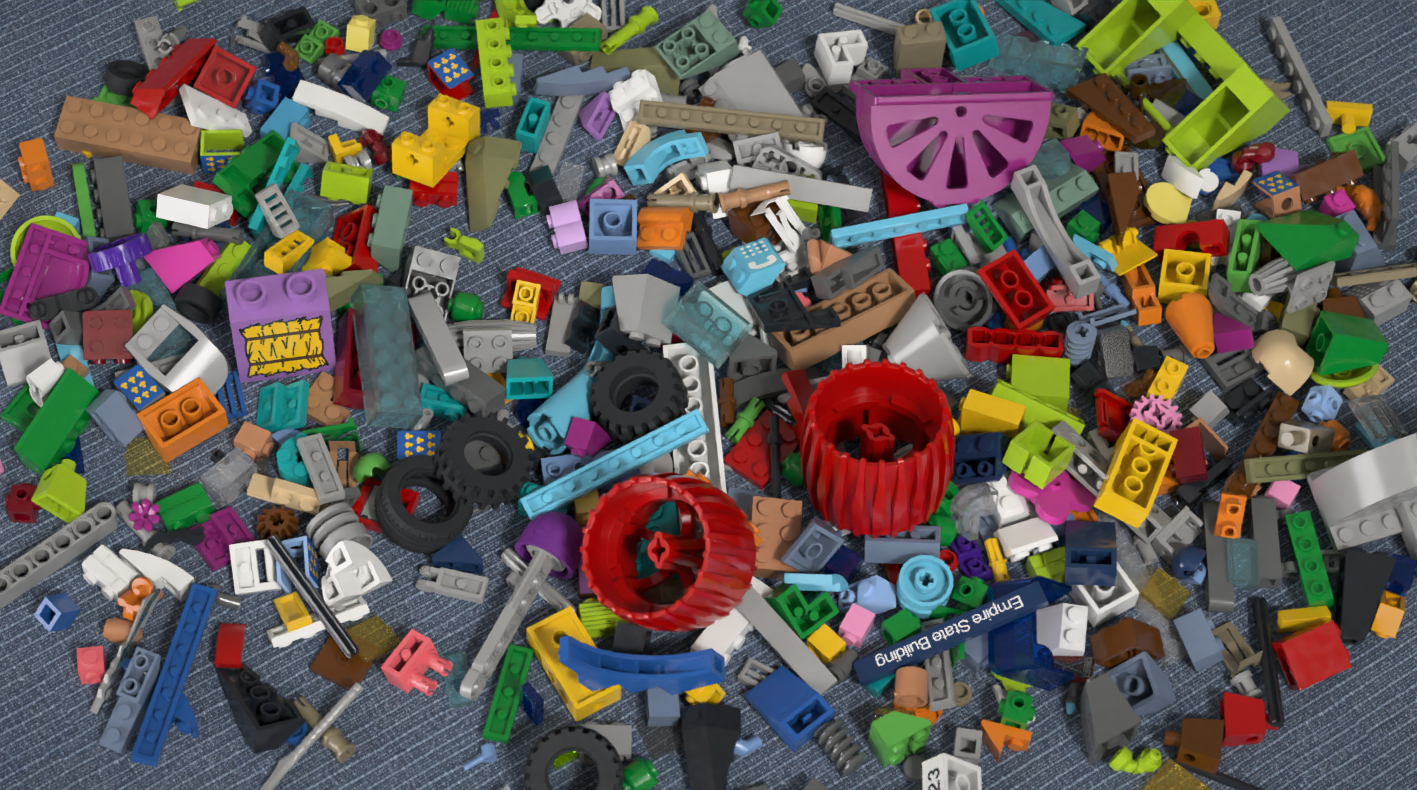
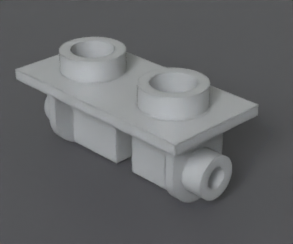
M708 152L703 157L689 158L674 165L670 164L669 167L662 171L669 182L682 172L691 181L695 179V172H698L697 165L710 163L711 156Z

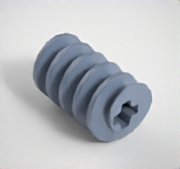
M1075 321L1068 325L1063 341L1062 358L1070 359V365L1075 368L1091 358L1097 336V328L1084 321Z

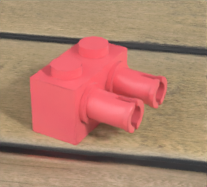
M411 629L381 666V669L388 682L404 692L409 693L414 687L427 696H431L433 692L429 688L435 691L437 682L423 674L428 668H431L442 676H447L448 672L444 669L451 672L453 663L439 656L431 639Z

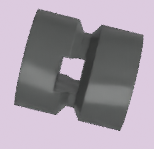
M336 53L328 55L318 69V77L327 84L332 85L334 89L343 95H348L356 88L362 75L359 69L347 63L345 59Z

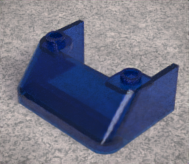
M1042 576L999 580L989 586L987 603L1038 581L1050 604L1071 592L1072 586ZM1037 611L988 632V663L990 669L996 675L1047 691H1051L1075 678L1073 672L1054 667V657L1051 650L1047 646L1037 643Z

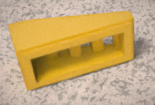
M295 230L264 252V265L277 274L286 273L314 244V239L299 230Z

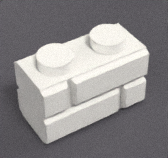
M104 544L97 548L82 563L84 579L93 586L96 583L102 588L101 593L110 601L114 598L118 602L120 596L132 589L133 581L140 577L135 570Z

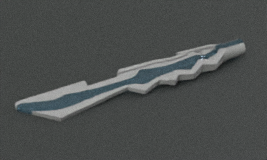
M158 588L143 599L128 638L120 645L117 657L111 662L109 669L105 673L103 682L89 710L90 712L99 715L122 671L121 664L127 657H130L134 649L133 643L140 629L144 628L162 592L161 589Z

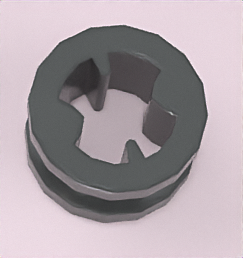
M689 78L680 85L679 90L687 96V100H692L700 95L701 92L698 88L701 85L698 84L696 78Z

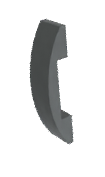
M1217 273L1212 275L1208 294L1212 303L1222 315L1250 326L1252 334L1259 337L1268 331L1278 329L1279 323L1276 316L1266 309H1263L1261 312L1257 311L1231 292L1232 284Z
M808 367L804 370L808 380L823 377L818 367ZM790 368L772 370L735 382L734 399L737 400L735 409L746 407L752 397L764 399L787 393L788 390L781 376L786 371L792 370Z

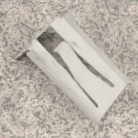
M788 196L764 200L750 216L766 212L765 216L792 254L796 253L795 251L804 241L802 230L805 226L787 202ZM776 202L781 209L776 215H779L782 225L771 209L765 208L769 203ZM787 219L795 227L799 234L790 227Z

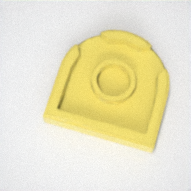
M1159 182L1151 185L1143 198L1144 206L1151 212V217L1165 225L1186 223L1192 198L1176 189L1170 183Z

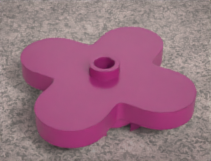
M1066 469L1043 489L1024 478V473L1018 474L1012 470L1008 477L1010 488L1015 493L1024 496L1027 502L1031 500L1035 505L1037 515L1043 521L1052 525L1063 524L1070 514V509L1078 512L1090 511L1097 498L1081 482L1071 479L1069 471Z

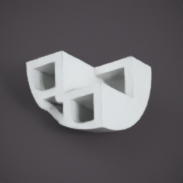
M342 540L331 550L326 559V562L329 564L326 575L322 577L323 598L326 604L332 607L370 593L393 580L382 562L369 549L357 542Z

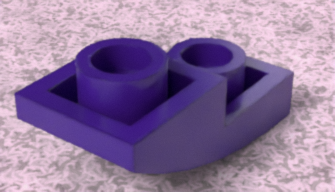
M972 534L955 538L949 547L958 559V567L962 575L969 579L971 576H975L983 581L992 579V572L982 558L981 548Z

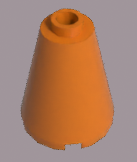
M1195 292L1181 295L1182 299L1177 302L1173 300L1165 310L1166 321L1193 357L1207 358L1215 349L1212 304L1204 294Z

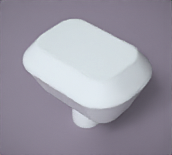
M741 36L737 42L738 53H742L741 50L748 47L749 51L752 49L748 45L749 40L746 36Z

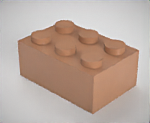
M760 496L752 497L748 505V521L750 520L760 529L758 535L764 539L758 546V552H756L755 565L758 567L757 571H754V577L784 580V573H798L797 569L784 563L781 558L800 534L802 501Z

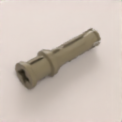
M693 192L690 195L649 193L647 199L657 200L647 201L648 207H689V210L693 213H697L699 210L717 213L719 209L717 192H712L710 195L699 194V192Z
M302 696L299 698L301 703L296 700L294 704L305 721L314 729L323 717ZM330 725L320 736L323 746L330 748L337 755L336 759L339 762L348 760L356 751V745L349 743L343 737L342 731L337 727L333 728Z

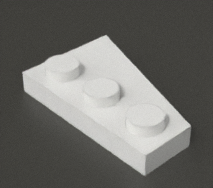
M186 84L179 88L191 126L208 130L241 129L243 137L246 138L252 133L245 113Z

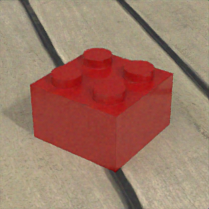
M215 45L193 87L236 109L258 67Z

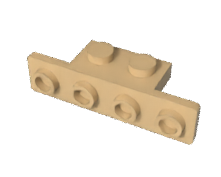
M257 473L253 474L247 489V495L279 505L284 504L286 507L312 515H317L329 507L328 503L320 504L315 489Z

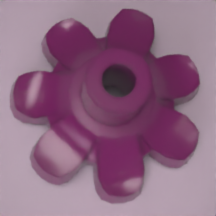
M144 499L142 506L137 502L132 504V509L135 513L129 514V520L135 522L133 528L141 530L144 527L145 531H152L154 528L153 523L160 522L161 518L156 515L160 512V507L157 504L151 506L149 499Z

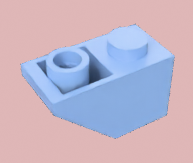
M878 575L848 585V589L838 592V611L840 613H848L853 603L875 613V615L896 608V585Z

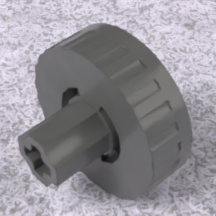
M960 267L947 273L940 279L935 288L934 305L943 322L957 330L967 331L971 327H980L988 322L997 310L998 302L978 275L977 271L979 269L976 267ZM961 305L963 308L972 309V310H964V309H962V308L959 307V306Z

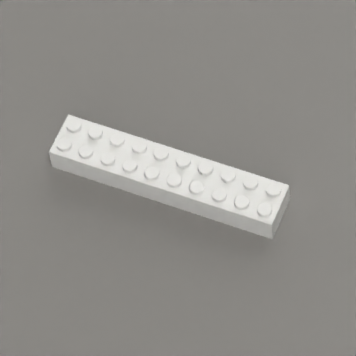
M711 340L663 345L664 358H668L676 367L687 388L689 402L688 407L684 408L685 411L689 413L698 409L709 429L708 433L673 450L675 473L685 475L689 470L696 474L701 472L711 481L710 484L727 494ZM678 508V511H679V522H680V532H681L682 519H681L680 510H679V508ZM696 518L693 540L702 532L704 533L703 525ZM692 568L694 573H698L699 569Z

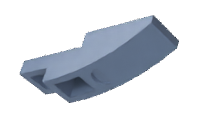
M137 646L116 692L120 697L98 743L99 745L120 754H125L134 732L139 733L153 696L160 667V655Z

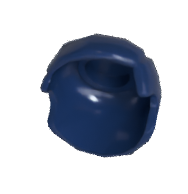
M1186 544L1178 548L1171 560L1173 576L1177 579H1186L1185 573L1187 571H1195L1204 559L1207 551L1194 544Z

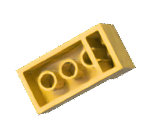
M1134 417L1114 445L1109 458L1111 461L1093 506L1138 529L1151 511L1178 439Z

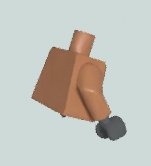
M808 226L802 230L803 239L808 241V264L812 276L833 263L858 252V246L846 251L824 240H816L821 233L818 228L810 231L811 228Z

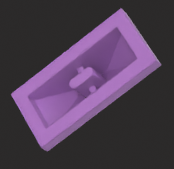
M605 91L601 92L578 113L583 127L597 141H601L616 114L610 97Z

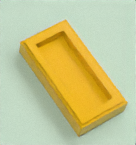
M297 591L273 600L275 608L289 633L313 624L311 616Z

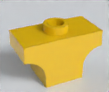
M327 237L311 247L310 258L302 267V271L324 268V273L335 276L351 266L352 258L345 254L344 247Z

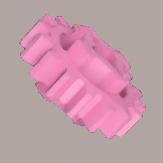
M1150 394L1148 399L1141 396L1139 402L1135 401L1129 413V417H1131L1129 423L1135 417L1170 435L1169 431L1180 430L1182 414L1176 413L1179 408L1178 406L1172 407L1170 405L1171 399L1165 402L1163 401V395L1155 399L1154 395Z

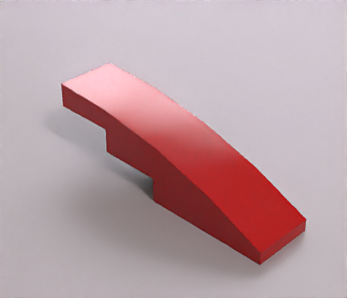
M804 369L786 371L781 376L791 396L786 403L797 422L792 429L799 443L807 404L814 391Z

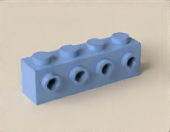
M617 449L600 451L595 457L585 455V458H580L574 455L541 458L543 486ZM636 469L598 489L610 490L613 488V485L628 481L629 478L638 476L641 472L639 469Z

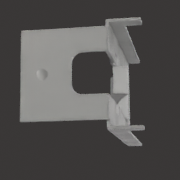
M243 15L231 32L228 52L235 41H237L236 43L283 58L284 47L270 52L258 34L264 25L247 19L248 16ZM237 28L247 29L246 37L250 36L257 41L239 35L235 36Z

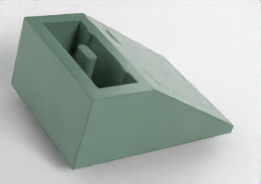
M710 9L654 46L655 50L680 79L718 68L738 55L737 40Z

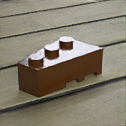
M1355 149L1333 152L1329 158L1319 159L1315 161V164L1304 166L1286 175V177L1299 185L1301 202L1303 201L1304 204L1316 201V196L1322 193L1326 196L1337 192L1336 187L1341 185L1348 187L1356 184L1357 178L1364 176Z

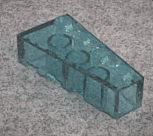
M999 33L996 40L999 56L991 58L988 67L1014 76L1027 75L1044 86L1066 93L1067 88L1079 84L1089 48L1081 47L1080 50L1070 49L1071 47L1068 44L1061 43L1060 47L1048 45V41L1044 40L1034 43L1025 37Z

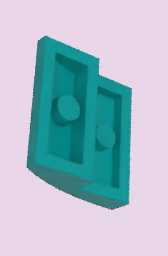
M303 379L286 386L276 382L260 388L256 426L270 432L306 426L310 383Z

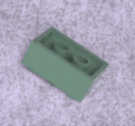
M385 185L383 194H378L376 207L380 208L379 214L374 213L372 227H375V231L369 234L367 247H371V257L395 274L401 264L410 223L413 190Z

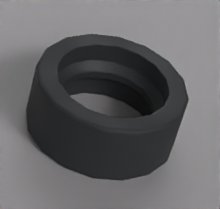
M112 61L107 65L105 85L114 93L133 97V88L139 81L142 83L145 81L149 69L134 61Z
M190 283L181 286L173 301L174 307L179 313L200 324H213L223 307L222 301L215 293L205 287Z

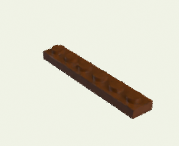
M1278 391L1233 475L1227 490L1237 495H1246L1247 500L1250 499L1257 483L1247 484L1244 459L1272 457L1278 446L1281 422L1292 419L1300 401Z

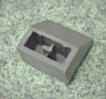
M40 320L0 331V362L8 388L26 383V376L51 358Z

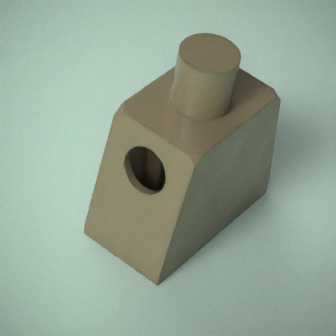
M1291 419L1281 422L1277 445L1281 448L1308 454L1331 452L1335 428ZM1316 435L1318 437V442L1312 441Z

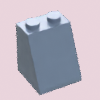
M1354 210L1335 217L1346 221L1360 235L1352 256L1335 261L1334 268L1338 273L1386 266L1378 246Z

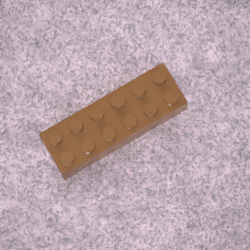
M66 96L54 138L58 148L61 150L77 153L86 151L91 152L93 156L103 158L122 155L124 162L195 175L200 157L201 130L205 129L191 126L188 118L159 113L154 119H151L139 109Z
M888 268L870 277L854 290L846 289L832 300H824L806 309L808 313L833 307L840 318V327L770 332L768 335L771 347L777 350L778 357L792 371L805 370L842 351V345H854L900 322L916 300L915 291L891 268Z

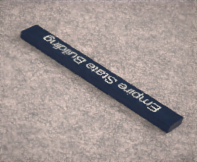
M1036 581L855 661L852 664L862 687H865L896 673L902 667H910L1048 606L1049 603L1039 582Z

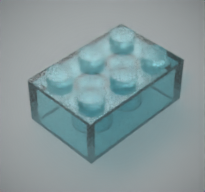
M699 280L693 284L662 322L717 369L721 367L753 328L749 321Z

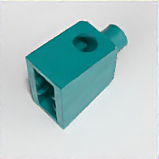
M520 356L517 359L508 360L506 400L550 398L552 396L553 375L542 359H528L525 356Z

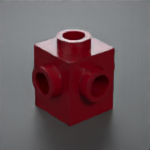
M30 483L12 484L10 494L7 493L5 500L11 522L37 524L38 512L43 509L31 501L37 485Z

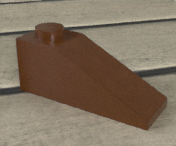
M1135 171L1107 174L1104 186L1117 245H1122L1138 195L1142 193L1141 181L1137 180Z

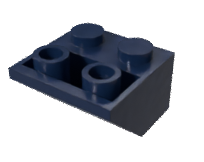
M1000 432L956 436L954 484L964 485L1000 481L1009 468L1002 461L1013 438Z

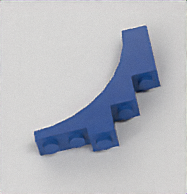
M570 636L560 638V649L558 650L560 662L576 672L579 683L592 692L615 685H620L631 693L659 686L669 694L674 695L725 681V658L712 648L675 655H632L595 648L581 643Z

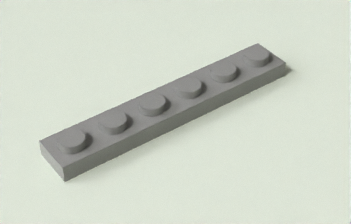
M1281 16L1273 17L1267 29L1268 38L1270 41H1273L1276 47V54L1284 64L1285 73L1287 76H1290L1294 91L1301 98L1303 110L1308 113L1312 128L1317 131L1320 138L1329 135L1333 122Z
M586 95L559 96L529 173L549 165L554 177ZM527 176L525 188L532 190Z

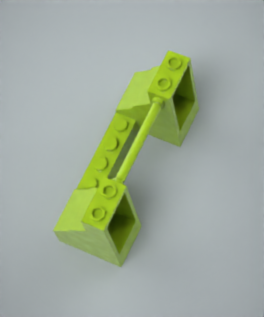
M1123 0L1076 45L1081 51L1078 55L1087 64L1091 62L1095 66L1092 70L1097 76L1106 73L1111 80L1117 79L1124 88L1126 85H1130V80L1123 73L1124 69L1130 63L1154 53L1157 49L1180 40L1188 49L1192 46L1197 51L1194 56L1202 64L1207 62L1211 66L1208 71L1217 80L1221 77L1224 82L1177 126L1173 127L1146 97L1143 99V109L1154 121L1161 125L1166 133L1162 139L1167 145L1164 148L1166 152L1171 156H1177L1186 167H1194L1198 172L1206 169L1218 157L1267 133L1291 111L1187 0Z

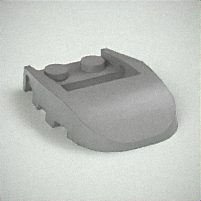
M164 304L124 346L125 350L129 351L137 360V364L162 389L170 394L200 377L211 393L215 395L225 384L229 375V365L226 357L209 336L194 323ZM181 324L198 342L165 376L147 359Z

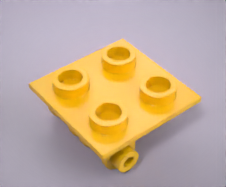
M1135 227L1127 228L1122 245H1117L1115 235L1097 243L1098 247L1114 255L1118 265L1113 272L1118 276L1158 256L1157 253L1136 238L1138 231Z

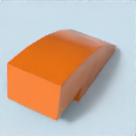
M1143 263L1121 275L1127 299L1131 303L1130 308L1137 311V314L1133 316L1138 326L1161 323L1162 307L1155 295L1156 286Z

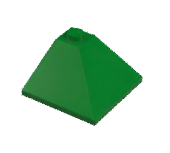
M1311 209L1257 222L1254 226L1295 271L1350 258L1360 237L1346 221Z

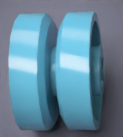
M919 555L910 558L902 566L896 583V600L902 610L908 608L911 614L914 613L918 618L928 619L938 605L946 607L953 589V575L949 566L941 559L932 555Z

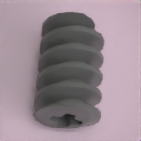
M842 720L830 721L818 728L813 736L814 738H819L818 743L820 746H825L824 751L826 754H831V761L837 762V769L843 770V777H847L862 766L863 759L867 753L866 751L857 753L861 745L860 743L851 745L855 737H845L849 729H839L843 723Z

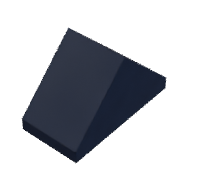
M459 535L433 554L432 561L435 568L443 567L465 573L483 574V558L462 535Z

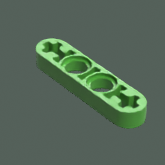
M84 162L72 164L84 239L87 236L97 237Z

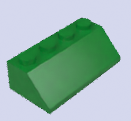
M69 367L14 447L24 467L41 476L46 470L61 464L66 454L73 450L76 439L80 433L82 434L86 431L91 416L85 408L100 395L98 389Z

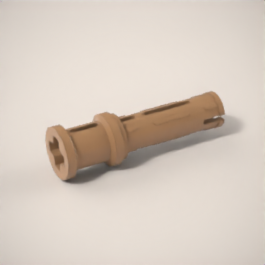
M788 180L747 190L739 187L737 191L724 194L718 192V199L722 213H726V210L741 207L743 209L749 203L791 195V191L789 190Z

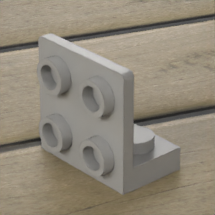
M962 225L952 228L951 240L970 267L981 269L1007 254L1003 245H1000L994 252L985 254L973 232L970 234L965 232ZM988 227L984 230L985 233L989 231Z

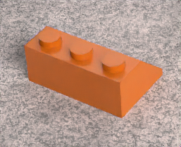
M200 377L136 414L151 444L165 463L170 462L229 426L225 409Z

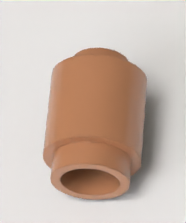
M118 617L114 619L108 618L104 626L103 638L108 639L112 643L123 644L128 638L134 621ZM142 628L133 643L134 646L136 643L141 642L143 636Z

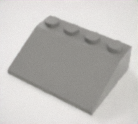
M761 50L717 72L698 88L703 96H708L715 100L713 107L805 117ZM727 134L731 139L732 143L736 140L755 137L746 135Z

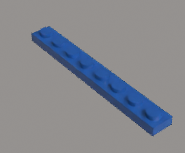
M195 583L192 584L131 754V761L157 767L215 603L218 589Z

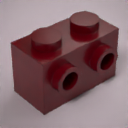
M1199 426L1169 431L1170 436L1178 439L1173 452L1174 463H1170L1172 478L1176 477L1179 484L1208 480L1202 434Z

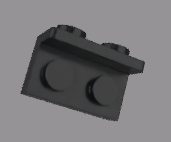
M1250 377L1221 399L1230 411L1225 418L1234 427L1242 422L1244 424L1247 423L1257 410L1260 409L1262 411L1271 403L1270 398L1273 390L1269 387L1264 391Z

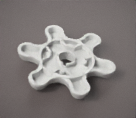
M545 0L544 4L536 9L534 14L537 15V22L541 24L556 18L561 28H569L587 12L599 21L602 11L591 0H570L568 3L562 0Z

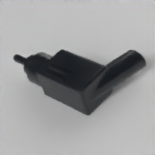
M435 20L431 21L430 28L426 29V32L422 34L421 40H417L413 56L399 57L397 67L427 68V62L431 60L436 38L434 36L435 31L433 30Z

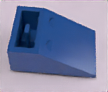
M783 666L779 667L744 695V698L793 752L813 738V734L818 728L832 721L835 710L816 690Z

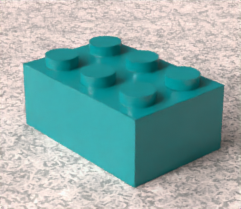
M952 0L929 9L932 22L942 21L946 36L945 50L957 72L999 56L996 37L976 0Z

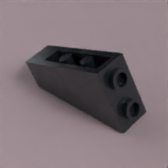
M1349 548L1340 555L1334 623L1338 625L1341 631L1340 638L1342 643L1357 646L1365 641L1394 567L1396 557L1387 556L1385 552L1365 553L1361 548Z

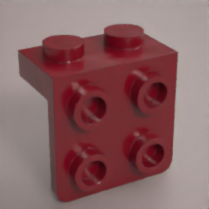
M130 310L85 311L83 313L84 360H91V365L106 364V359H116V364L130 363V359L134 357L129 351L125 350L124 346L133 338L132 312Z

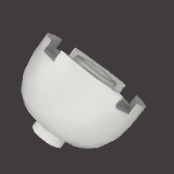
M781 140L784 150L816 168H820L825 161L827 144L825 142L823 144H813L812 142ZM787 162L789 169L797 170V165L794 162ZM802 167L798 175L804 174L805 168Z

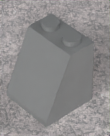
M649 274L613 276L612 282L620 331L629 334L630 339L646 341V345L651 347H660V344H670L680 287Z

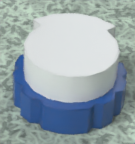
M1203 169L1199 172L1204 177L1199 194L1211 196L1218 190L1220 185L1219 178L1210 169Z

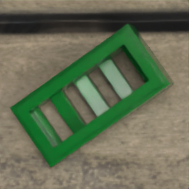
M983 200L979 201L965 214L985 254L994 252L1008 239V236ZM980 210L981 215L975 219L974 215ZM984 219L985 223L980 226L979 223ZM988 227L989 231L985 233L984 230Z

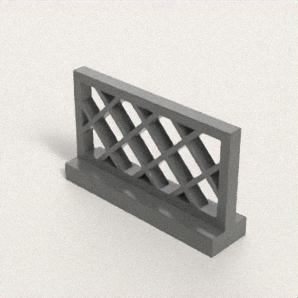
M1399 141L1391 142L1382 166H1373L1371 170V189L1377 192L1383 205L1380 222H1377L1376 230L1371 231V237L1379 249L1395 250L1397 246V223L1399 221Z

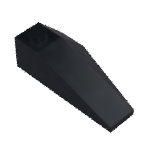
M243 662L241 668H216L242 735L254 754L278 749L304 725L305 719L296 705L289 699L284 700L277 694L278 690L273 686L268 687L261 682L260 676Z
M710 703L681 707L682 734L691 790H726L728 783L727 774L730 764H733L735 758L733 754L736 742L741 737V709Z

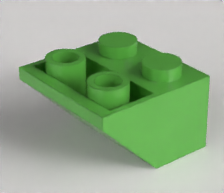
M892 711L871 723L867 744L883 768L890 764L895 766L902 762L908 754L912 752L917 754L925 749L932 723L928 719Z

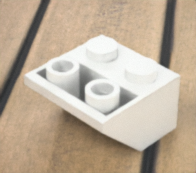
M1040 517L998 529L993 533L994 538L999 540L1004 559H1010L1011 563L1025 559V557L1030 555L1029 552H1033V555L1048 551L1053 548L1052 544L1058 541V537L1051 525Z

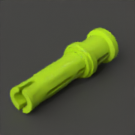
M649 5L644 6L638 15H632L624 27L601 43L600 47H603L601 50L605 54L610 55L634 35L644 33L646 27L658 22L657 12Z

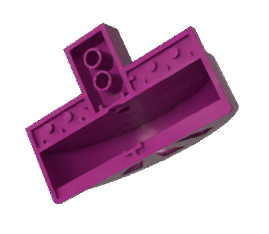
M945 67L901 68V79L850 80L849 90L856 94L858 130L871 159L887 176L899 185L939 208L948 207V204L960 205L967 203V206H970V203H978V200L991 196L1012 183L1014 172L1027 168L1042 144L1049 122L1051 101H1053L1054 91L1027 75L960 77Z

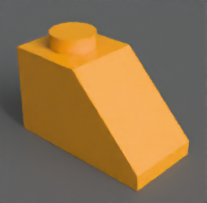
M1384 590L1371 623V630L1377 636L1395 638L1405 612V597Z

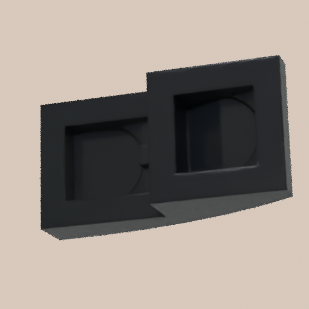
M580 299L571 316L564 343L584 355L589 350L591 334L598 326L600 311Z
M1090 358L1070 374L1086 393L1085 397L1095 408V399H1097L1094 395L1095 390L1103 388L1117 395Z

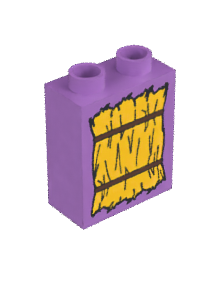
M324 268L225 281L230 326L241 383L335 371L336 358Z

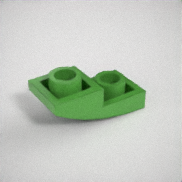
M320 19L309 35L305 34L292 53L309 64H313L325 53L324 45L326 40L330 37H338L340 32Z

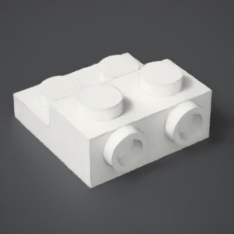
M646 69L634 71L630 79L625 82L619 81L615 83L613 89L608 92L613 110L619 114L624 132L630 120L637 122L640 100L663 102L655 76Z

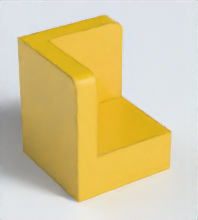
M337 133L328 136L329 150L336 163L344 164V156H355L359 151H363L361 143H357L355 139L341 143Z

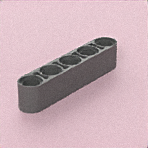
M1202 501L1200 504V520L1203 522V525L1200 527L1202 530L1201 546L1203 550L1207 551L1202 560L1206 566L1204 577L1206 611L1232 613L1234 609V585L1230 538L1214 536L1219 502Z

